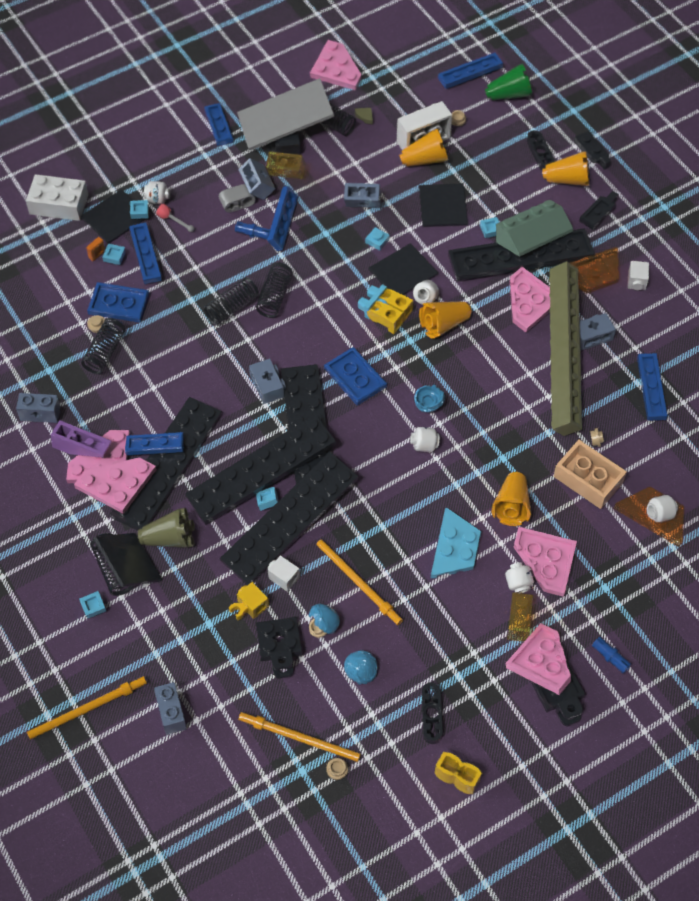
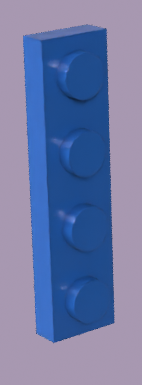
M492 53L439 73L438 79L444 88L448 89L503 68V62L496 53Z
M289 186L282 188L267 239L276 251L283 250L298 198Z
M147 223L129 226L144 284L162 281Z
M657 353L638 354L637 362L647 421L666 420L667 411Z

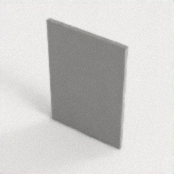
M320 78L237 112L249 151L334 117Z

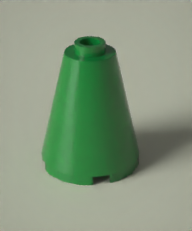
M524 65L516 66L487 84L485 89L487 98H491L494 101L532 96L529 78L524 74V71H526Z

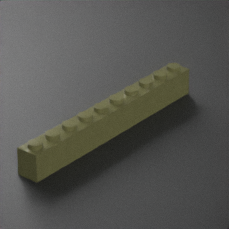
M567 261L551 268L549 278L552 430L562 436L582 430L578 269Z

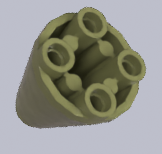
M186 508L177 509L139 529V542L141 545L145 544L146 546L193 547L194 538L192 531H195L194 521L192 519L189 520Z

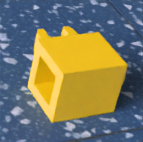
M251 582L248 586L244 585L240 588L237 594L238 603L231 604L229 612L232 613L234 610H239L240 612L235 615L237 620L242 619L245 613H248L255 619L269 607L268 597Z

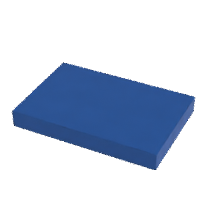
M97 282L87 312L89 315L140 323L150 293L149 290Z
M354 347L324 365L327 373L357 406L387 387V383Z

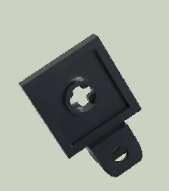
M291 617L256 622L261 662L271 660L275 678L291 677L293 675L292 657L302 656L297 618ZM277 636L284 637L281 639V642H277L274 639ZM279 669H287V671L280 672Z
M566 659L571 681L560 695L532 681L530 682L546 713L556 709L555 712L564 726H570L581 719L583 709L579 700L585 697V693Z

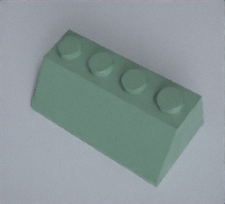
M547 200L497 223L496 243L521 256L573 232V227L562 206L552 200Z

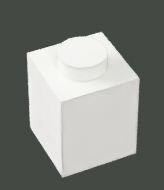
M631 261L628 270V289L646 290L649 278V262Z
M280 555L277 560H273L269 564L268 577L288 592L300 578V571L298 567Z

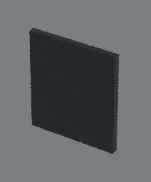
M463 183L419 185L422 227L468 225Z
M122 189L81 215V219L107 244L130 230L129 226L140 224L147 218L131 219L130 201L133 200Z
M411 243L369 267V271L381 284L386 286L387 289L402 295L412 291L418 283L430 280L438 275L437 270Z
M135 533L97 536L94 538L121 587L160 582L162 580Z

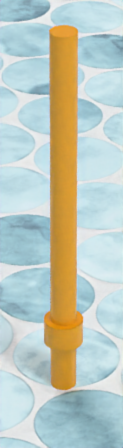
M322 539L317 542L316 545L379 607V611L384 616H388L397 626L402 623L403 619L393 610V606L389 602H385Z
M144 676L130 683L125 682L120 685V688L28 731L27 734L31 740L122 695L127 696L133 690L147 684Z
M241 712L238 718L240 721L253 725V728L265 729L356 762L359 761L361 755L266 721V718L258 715L254 717Z

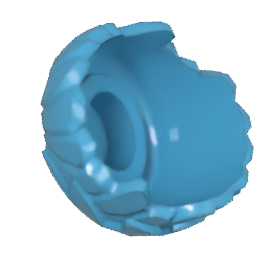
M425 385L416 391L414 400L420 411L430 413L443 405L445 395L436 385Z
M320 603L312 606L308 615L309 618L311 616L314 617V624L320 630L328 634L334 633L340 623L337 612L333 608Z
M359 650L346 657L344 670L348 678L361 685L371 682L376 677L378 666L375 657L371 653Z

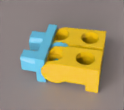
M383 284L380 288L371 285L367 291V296L370 297V300L361 297L358 301V308L364 311L365 318L382 324L392 334L396 333L403 324V321L405 322L413 312L412 299L387 289Z

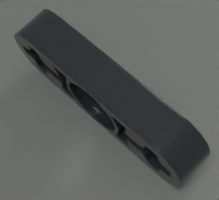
M537 130L530 131L527 135V144L540 170L545 168V165L555 162V159L542 133ZM543 149L545 152L538 153L536 150Z
M429 682L422 687L421 691L423 738L429 744H436L441 740L443 733L441 692L437 684ZM429 689H432L434 693L433 702H429ZM429 708H433L438 712V715L430 718L426 715V711ZM431 724H434V731L437 733L435 737L427 734L430 733Z

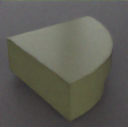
M371 108L355 109V115L358 119H361L366 124H373Z

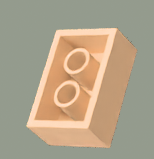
M578 440L558 462L553 477L602 509L623 484L627 471L581 440Z

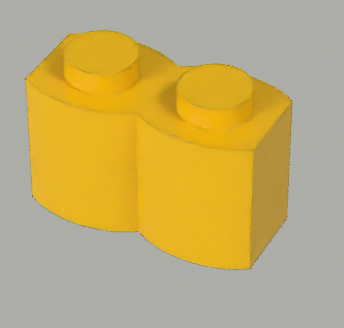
M448 752L442 753L435 767V775L440 780L454 784L458 790L466 794L474 793L482 774L474 765L462 763L457 756Z

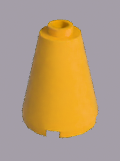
M438 129L430 131L401 150L402 154L399 155L402 164H406L407 167L448 161Z
M580 152L545 165V168L542 169L543 179H547V182L589 186L587 152Z
M426 302L422 304L424 306L419 310L421 326L425 327L428 331L425 334L430 338H437L469 319L472 310L466 302Z
M520 472L508 474L492 505V516L494 518L496 516L500 519V523L504 525L519 526L522 525V522L529 521L531 516L527 480L525 475Z

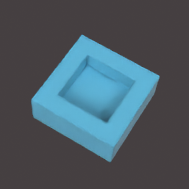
M148 200L130 201L131 219L148 218Z
M497 217L480 221V227L485 238L496 236V224L499 223Z
M375 227L365 238V243L381 250L390 239V235Z
M108 244L102 257L103 262L120 265L126 253L125 247Z
M275 487L256 494L260 511L271 508L278 502Z
M98 591L79 599L87 619L106 612Z

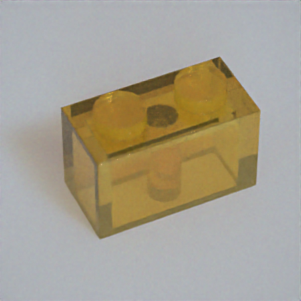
M269 152L266 169L270 176L303 179L306 163L302 155Z
M512 592L507 640L525 642L529 637L533 595Z

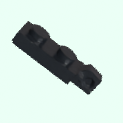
M589 131L574 137L575 144L582 152H587L586 156L592 163H598L604 170L610 168L611 160L608 152Z
M612 191L607 197L600 196L580 216L579 221L594 230L616 206L615 202L617 201L618 193Z

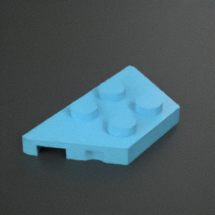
M445 508L432 567L431 578L433 579L437 578V575L446 573L451 575L459 571L473 570L481 531L448 508Z

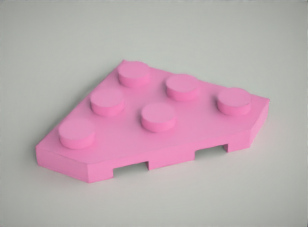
M328 40L310 72V78H320L321 81L356 90L361 81V73L344 45Z
M523 267L510 277L512 322L527 333L550 312V287Z
M109 430L102 436L112 441L103 458L78 455L68 463L67 483H76L87 469L128 460L125 446L126 436H130L129 430Z
M135 458L91 468L83 472L74 486L79 491L124 514L155 473L156 466L141 458Z
M518 527L514 549L525 565L530 567L533 577L544 592L564 597L577 541Z
M541 623L506 662L507 669L558 695L571 681L558 631Z

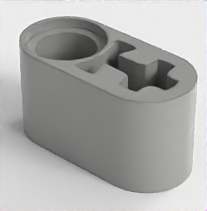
M246 184L223 190L219 194V199L228 213L250 207L255 203V197L249 193Z

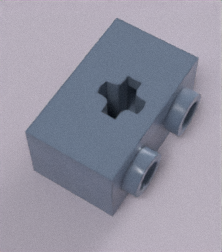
M249 158L238 169L251 195L264 200L275 190L263 164Z
M345 183L344 202L346 207L380 208L382 192L380 184Z
M607 313L579 320L580 351L614 339L616 329Z
M270 358L249 365L250 377L263 405L284 398L285 383L283 379H279L278 368L276 364H272Z
M19 393L16 410L20 421L58 423L61 406L57 395Z
M175 683L155 687L154 691L166 735L187 730Z

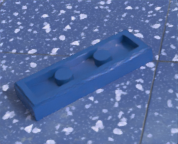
M221 104L204 106L217 146L233 143V137Z
M179 432L126 436L125 453L126 455L183 452L184 434Z

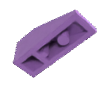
M60 420L51 433L52 447L73 455L103 458L112 443L111 440Z

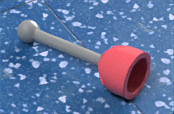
M163 203L158 207L156 212L158 217L162 219L170 217L186 227L189 232L194 231V226L187 225L171 215V209Z

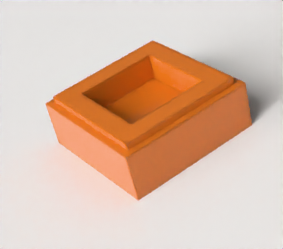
M97 237L86 247L90 260L95 261L105 252L104 242L100 237Z

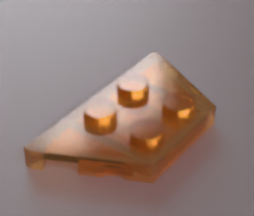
M617 247L570 263L578 269V287L580 290L589 293L619 281Z
M652 487L645 488L614 505V509L677 547L681 546L684 506L676 502L678 510L675 518L665 522H655L647 514L649 501L654 497L664 495Z

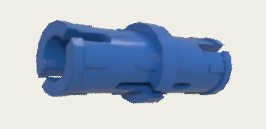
M240 221L236 222L235 232L250 235L249 237L268 239L270 229L259 227L257 224L251 225Z
M601 636L592 644V647L605 657V661L611 662L622 674L631 667L632 664L618 653L619 650L611 647Z

